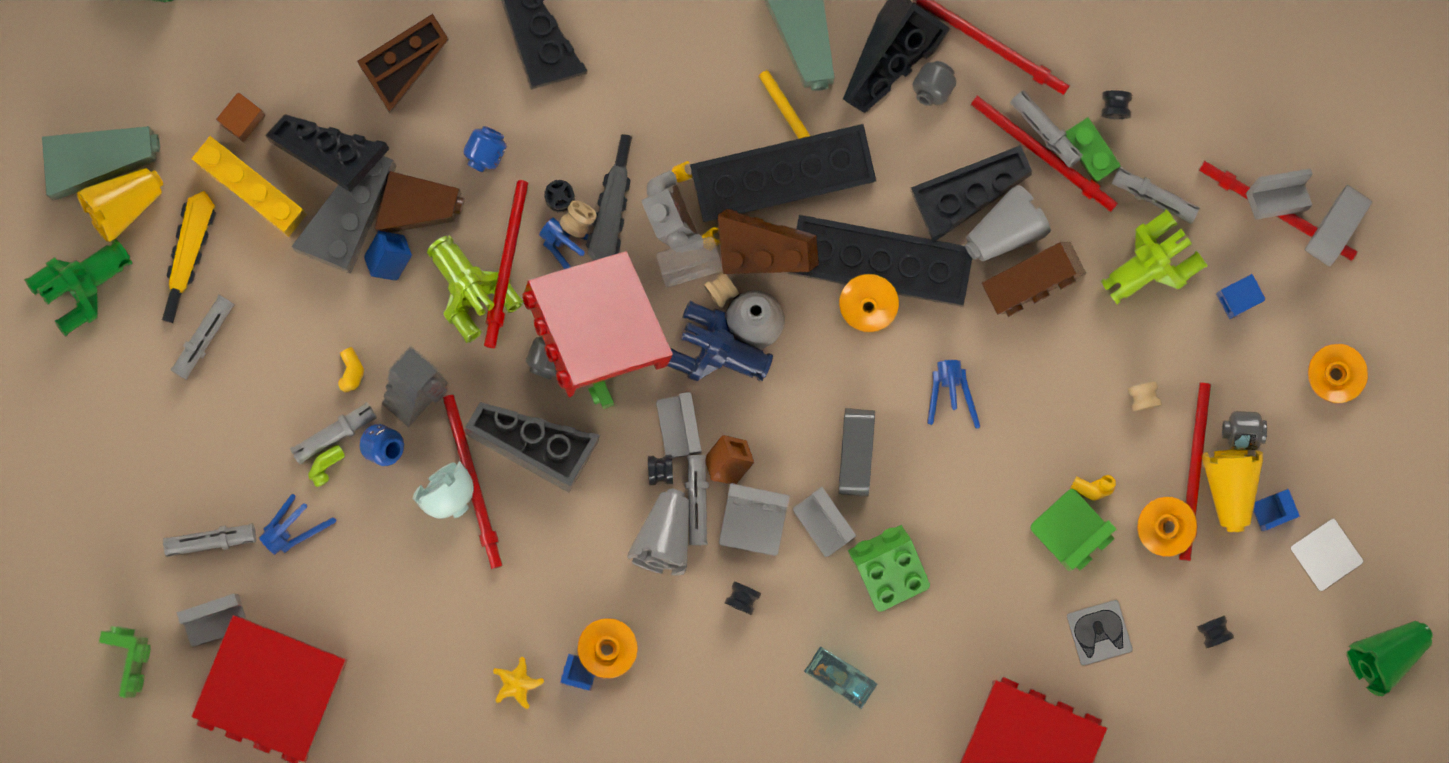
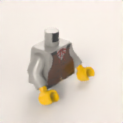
M690 162L680 163L674 166L672 171H667L652 178L647 183L648 197L642 200V204L658 240L670 246L676 252L697 250L702 247L712 250L720 244V240L715 239L713 235L719 229L713 227L702 236L697 233L676 182L682 183L693 178L692 174L688 175L685 171V165Z

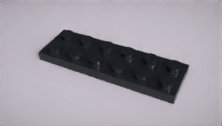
M864 124L690 164L703 222L718 219V215L727 209L741 214L877 182Z
M799 215L796 229L816 235L819 265L810 272H788V274L844 285L859 275L875 274L887 279L894 286L898 295L960 307L964 306L972 264V257L967 252L965 246L942 241H935L933 243L932 239Z

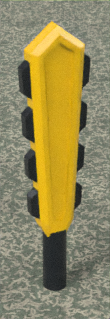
M205 191L189 197L182 206L181 217L183 218V223L178 226L176 232L178 245L172 249L171 257L174 262L173 265L168 267L166 275L169 278L170 293L162 317V321L174 322L181 294L194 281L196 274L193 269L194 266L200 263L202 257L200 248L206 245L209 237L207 228L213 224L216 216L215 204Z

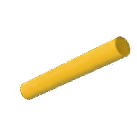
M765 70L759 74L758 77L798 139L810 136L770 72Z

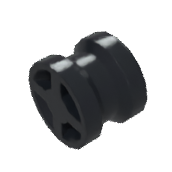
M1110 90L1102 93V99L1105 101V107L1101 111L1103 118L1117 120L1131 118V110L1128 108L1129 102L1132 100L1131 92Z
M554 180L546 186L544 194L548 207L555 212L567 211L570 203L575 200L572 186L564 180Z
M665 455L663 458L648 456L649 485H656L658 482L673 484L672 455Z
M734 581L732 585L733 592L730 597L726 598L725 604L752 615L754 611L753 604L755 600L760 598L761 593Z
M1225 615L1197 626L1199 632L1203 633L1205 637L1204 645L1206 649L1234 638L1233 633L1228 631L1226 627L1227 619Z

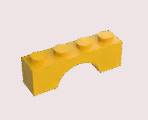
M209 136L191 158L200 168L240 197L287 237L293 233L306 217L307 213L213 137Z

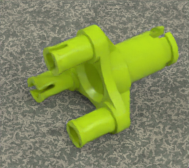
M1167 209L1146 225L1142 223L1135 228L1134 252L1136 255L1110 273V277L1106 280L1104 278L1100 280L1106 290H1109L1118 283L1121 284V287L1110 295L1117 305L1121 303V299L1124 297L1128 298L1153 279L1156 282L1180 289L1187 284L1186 281L1203 268L1208 267L1198 251H1195L1194 254L1176 267L1174 264L1172 266L1169 264L1172 257L1189 245H1192L1187 237L1176 244L1178 240L1185 236L1181 228L1161 244L1156 243V239L1173 226L1178 225Z
M443 236L430 245L427 254L430 258L433 257L434 264L449 283L448 290L450 296L443 315L449 324L455 325L464 341L470 343L476 340L482 331L469 316L468 309L473 306L480 316L487 313L480 302H483L489 311L494 307V302L487 295L495 293L499 272L482 271L477 266L473 267L456 243L454 244L453 238L451 236L448 238ZM510 279L504 304L508 313L516 311L524 303L510 285Z

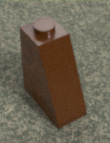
M390 171L375 229L377 232L392 233L454 222L456 214L461 215L465 198L461 197L462 193L459 188Z

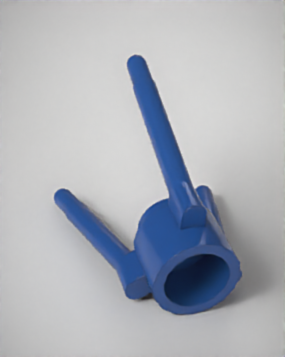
M554 217L541 229L539 236L545 240L543 246L552 252L564 269L571 268V266L555 246L561 248L565 244L580 256L585 255V252L569 239L570 234L560 226V222ZM586 234L582 239L587 241L589 234Z
M944 360L937 362L938 371H933V388L928 424L932 425L934 423L940 382H942V387H949L953 410L957 409L956 386H959L961 383L976 429L980 428L978 415L966 380V370L961 369V361Z
M291 494L272 521L263 528L265 532L259 539L274 555L280 550L286 553L296 544L334 524L336 518L333 517L288 541L287 539L291 535L286 529L307 508V504L303 503L282 524L278 523L296 498L294 494Z

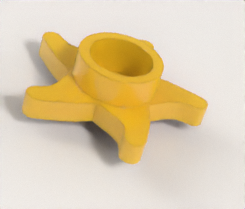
M525 657L519 658V665L512 672L505 669H493V673L499 675L504 684L495 701L501 703L504 698L514 696L520 705L525 709H529L530 705L527 702L528 690L542 685L544 679H533L527 676Z

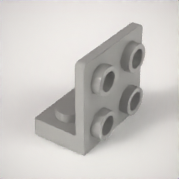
M730 484L719 544L776 556L779 551L790 495Z

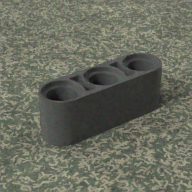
M845 408L838 494L869 496L875 410Z

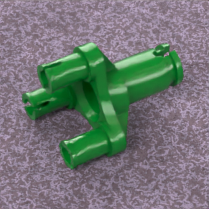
M115 239L110 246H104L80 263L76 260L70 263L57 260L54 257L45 263L46 266L29 278L24 279V281L35 296L39 293L42 298L44 297L47 305L67 291L70 292L77 302L76 307L54 321L61 333L66 337L85 322L91 323L98 318L97 287L124 270V266H130L133 262L121 243Z

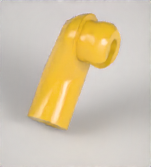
M349 347L339 353L346 365L343 377L338 381V386L343 392L357 389L364 374V367L353 347Z
M1104 475L1102 478L1090 483L1076 476L1070 489H1074L1080 495L1096 501L1114 492L1116 480L1111 475Z

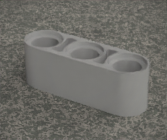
M1347 184L1312 236L1305 251L1330 267L1345 247L1372 201Z

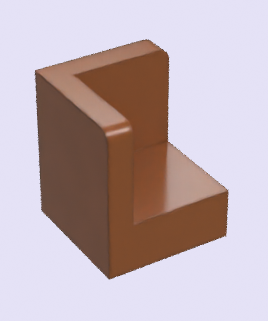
M237 93L216 120L244 143L265 117V114L245 96Z
M722 435L705 458L712 481L735 485L755 463L747 440Z

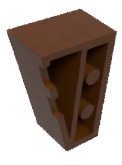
M431 14L357 61L389 113L448 43L449 38L435 16Z
M727 209L718 215L723 274L810 272L819 265L817 238L814 234L784 225L779 226L765 222L761 218L745 216L731 209Z
M1059 242L981 284L997 315L1006 313L1010 317L1024 310L1023 304L1031 300L1035 304L1049 297L1050 291L1058 287L1062 290L1076 283L1075 279L1086 274V271L1071 242Z

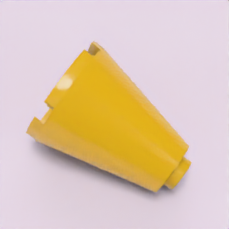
M147 168L83 188L76 195L84 212H88L93 220L91 223L106 242L115 240L162 194L160 187L164 183L155 170L150 172Z
M1234 449L1214 451V457H1209L1207 452L1202 455L1220 526L1226 527L1227 532L1245 531V526L1251 525L1263 464V452L1255 450L1256 456L1248 455V450Z

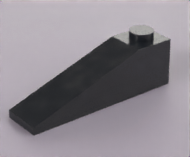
M887 0L877 15L843 100L861 112L866 113L891 91V85L902 75L907 77L913 71L911 67L922 57L927 59L934 53L950 28L911 0Z

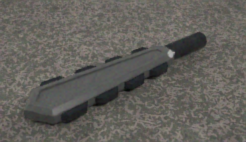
M621 134L615 165L611 168L610 173L604 176L602 185L605 187V192L599 195L597 204L600 210L596 212L597 217L592 223L594 232L588 235L586 247L589 249L588 255L593 261L618 254L620 251L621 240L618 238V233L623 231L624 219L621 217V213L626 210L628 201L624 194L629 191L631 182L627 177L628 172L626 168L632 142V136Z

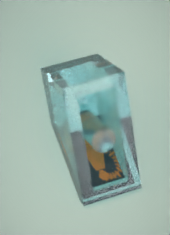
M822 647L818 649L804 670L805 673L860 709L863 708L878 685L861 671Z

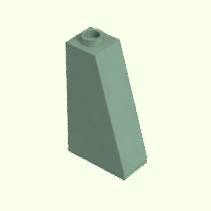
M764 0L804 88L811 87L812 91L828 89L830 84H834L835 77L824 0Z
M149 126L43 136L46 195L52 200H58L79 192L83 188L104 182L157 161L156 152H160L159 135L154 134V131Z

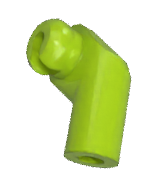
M339 445L316 457L308 473L309 480H312L316 487H320L328 482L329 476L325 473L327 468L345 457Z

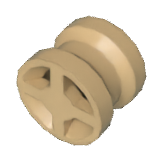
M574 200L568 207V214L562 216L560 226L572 236L585 237L588 232V225L592 224L597 217L596 212L586 203Z
M723 271L718 274L717 279L713 282L708 281L703 284L719 308L725 306L729 298H736L740 295L729 277L723 274Z
M1157 382L1128 388V393L1133 397L1134 401L1132 405L1133 412L1162 406L1161 399L1156 394L1158 389Z

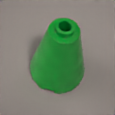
M1412 621L1353 642L1348 646L1351 649L1347 651V658L1356 677L1359 680L1364 677L1370 684L1366 688L1376 696H1385L1432 646L1433 634L1425 623Z

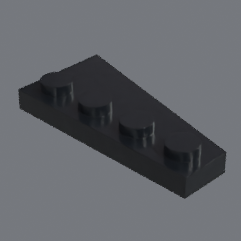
M501 0L531 90L587 74L588 70L583 62L581 63L569 40H566L554 16L549 13L543 3L544 0Z
M286 114L265 135L270 143L349 192L359 184L389 150L386 142L376 140V142L366 140L365 136L358 134L351 136L341 133L339 129L333 127L326 129L319 127L315 122Z
M1020 145L911 187L912 196L933 243L1001 197L1011 188H1014L1030 177L1032 169Z

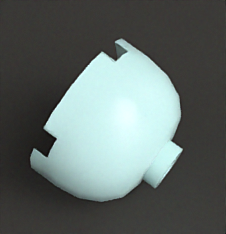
M452 462L432 474L428 478L431 482L425 489L420 485L413 494V500L426 514L441 519L452 515L454 518H458L469 509L467 503L472 498L474 486L472 478L461 462H458V464Z

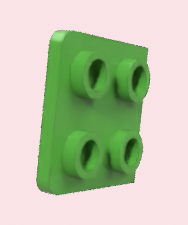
M1074 489L1064 493L1030 526L1034 535L1068 571L1073 570L1075 567L1079 571L1082 570L1092 560L1089 554L1097 547L1101 551L1115 539L1111 534L1117 530L1109 520L1104 522Z
M902 525L888 528L881 535L870 540L861 541L855 547L848 550L851 560L863 579L872 603L879 612L920 594L930 587L929 580L913 542Z
M111 626L110 631H101L99 643L128 648L119 697L132 698L136 696L137 692L142 691L145 676L141 674L143 662L147 663L149 660L151 645L147 644L148 638L134 635L135 629Z

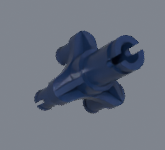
M689 300L685 307L683 318L701 324L706 329L688 322L684 328L688 332L682 333L681 340L702 347L699 356L693 358L670 348L673 355L667 366L687 374V378L696 382L716 369H720L722 366L751 378L753 376L757 377V380L762 382L770 369L773 354H764L763 350L734 339V334L728 328L725 312L716 308L711 310Z

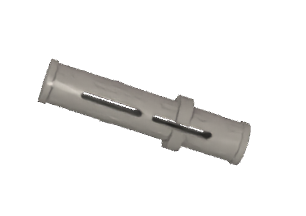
M1024 90L1011 100L1010 104L1038 132L1046 142V147L1049 150L1053 149L1068 168L1075 165L1083 157V154L1066 137L1067 133L1064 130L1060 131Z
M1122 167L1118 169L1112 182L1113 185L1135 195L1134 198L1139 201L1143 199L1163 210L1167 209L1169 213L1192 224L1200 207L1150 183L1151 180L1146 177L1143 179Z
M218 295L215 303L202 320L191 340L184 343L183 347L185 349L170 369L172 372L187 380L200 357L203 359L206 355L205 349L235 304Z
M366 402L348 415L342 414L338 416V421L295 447H291L290 450L292 454H295L296 461L301 465L304 461L347 435L352 437L355 435L354 431L377 419V416L373 413L369 403Z
M687 455L688 482H685V489H688L689 545H708L706 488H709V482H706V455ZM697 503H698V526H697Z
M253 523L231 528L220 526L219 530L163 538V547L166 557L215 548L227 550L230 549V546L255 543L256 532Z

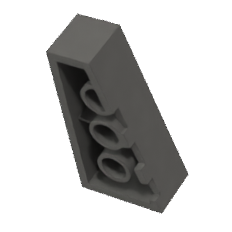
M383 156L351 192L338 185L292 245V248L297 253L351 274L383 199L390 171H395L396 164L393 159Z
M410 346L389 370L387 379L389 382L386 385L387 391L384 393L385 399L382 404L409 427L432 401L437 403L448 391L445 388L448 382L434 366Z
M483 402L479 403L465 427V435L567 492L571 491L600 438L598 434L586 433L566 425L561 426L537 417L521 415L518 412Z

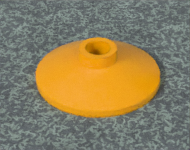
M863 274L851 279L844 286L840 295L839 307L843 318L850 326L864 332H875L887 327L894 320L898 312L899 298L896 289L887 279L875 274ZM866 302H872L875 307L872 310H866L863 305Z
M1331 344L1321 348L1314 354L1308 366V380L1311 388L1320 398L1331 403H1345L1353 400L1363 391L1367 383L1368 369L1364 358L1357 350L1345 344ZM1333 369L1340 372L1339 380H1334L1331 377Z
M1160 497L1148 503L1142 510L1137 525L1138 535L1143 545L1152 553L1164 557L1176 556L1186 551L1193 543L1197 533L1196 516L1190 506L1184 501L1174 497ZM1168 522H1173L1175 526L1171 533L1165 530V525Z
M604 618L590 623L582 631L578 640L577 652L581 664L588 672L600 678H615L623 675L632 667L637 657L638 645L634 633L626 624L616 619ZM605 645L610 646L612 654L604 655L601 648Z

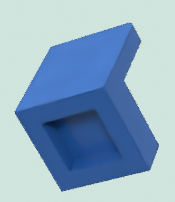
M378 231L366 251L364 259L371 277L396 281L402 274L412 254L405 235Z
M1253 274L1216 293L1229 320L1265 301V297Z
M1289 489L1256 501L1253 512L1261 531L1300 517Z
M568 653L560 683L591 691L595 676L583 667L578 656Z

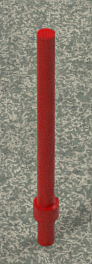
M915 0L916 4L1033 76L1032 80L1038 84H1046L1063 96L1069 89L1070 85L1052 75L1051 70L1043 65L1039 67L934 0Z
M978 95L972 101L971 106L1082 190L1081 194L1089 200L1093 198L1110 212L1117 206L1118 203L1100 190L1101 186L1092 179L1091 181L1087 180L1072 167L1068 168L1063 160Z
M1204 160L1198 171L1217 181V185L1226 191L1230 189L1248 200L1246 193L1250 189L1249 186L1237 180V176L1228 170L1223 172ZM1294 213L1276 216L1311 238L1318 229V227ZM1345 245L1340 255L1353 261L1358 251Z
M518 180L516 183L493 298L494 307L487 312L485 323L488 327L484 346L487 348H496L499 329L504 324L505 313L503 309L529 184L524 180Z
M1199 383L1185 501L1193 510L1195 516L1209 409L1210 383ZM1193 543L1186 551L1179 554V560L1191 561Z
M454 394L443 397V402L459 458L473 481L474 490L471 500L481 531L479 539L481 546L486 549L491 569H496L503 566L496 544L499 543L496 531L492 530Z

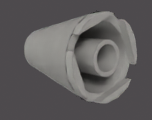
M1020 185L1011 188L967 235L966 240L968 243L965 244V248L974 260L977 258L981 261L988 260L1043 239L1050 233L1051 229L1044 212L1040 207L1038 209L1034 207L1031 203L1034 198L1025 188Z
M751 290L741 293L729 304L725 315L728 328L734 334V339L758 349L766 348L774 343L784 327V312L780 303L772 295L763 291ZM751 312H759L761 315L754 317L751 315Z
M668 489L667 492L660 493L628 552L627 558H633V564L662 574L663 569H671V575L675 576L683 575L686 572L689 500L684 497V492Z

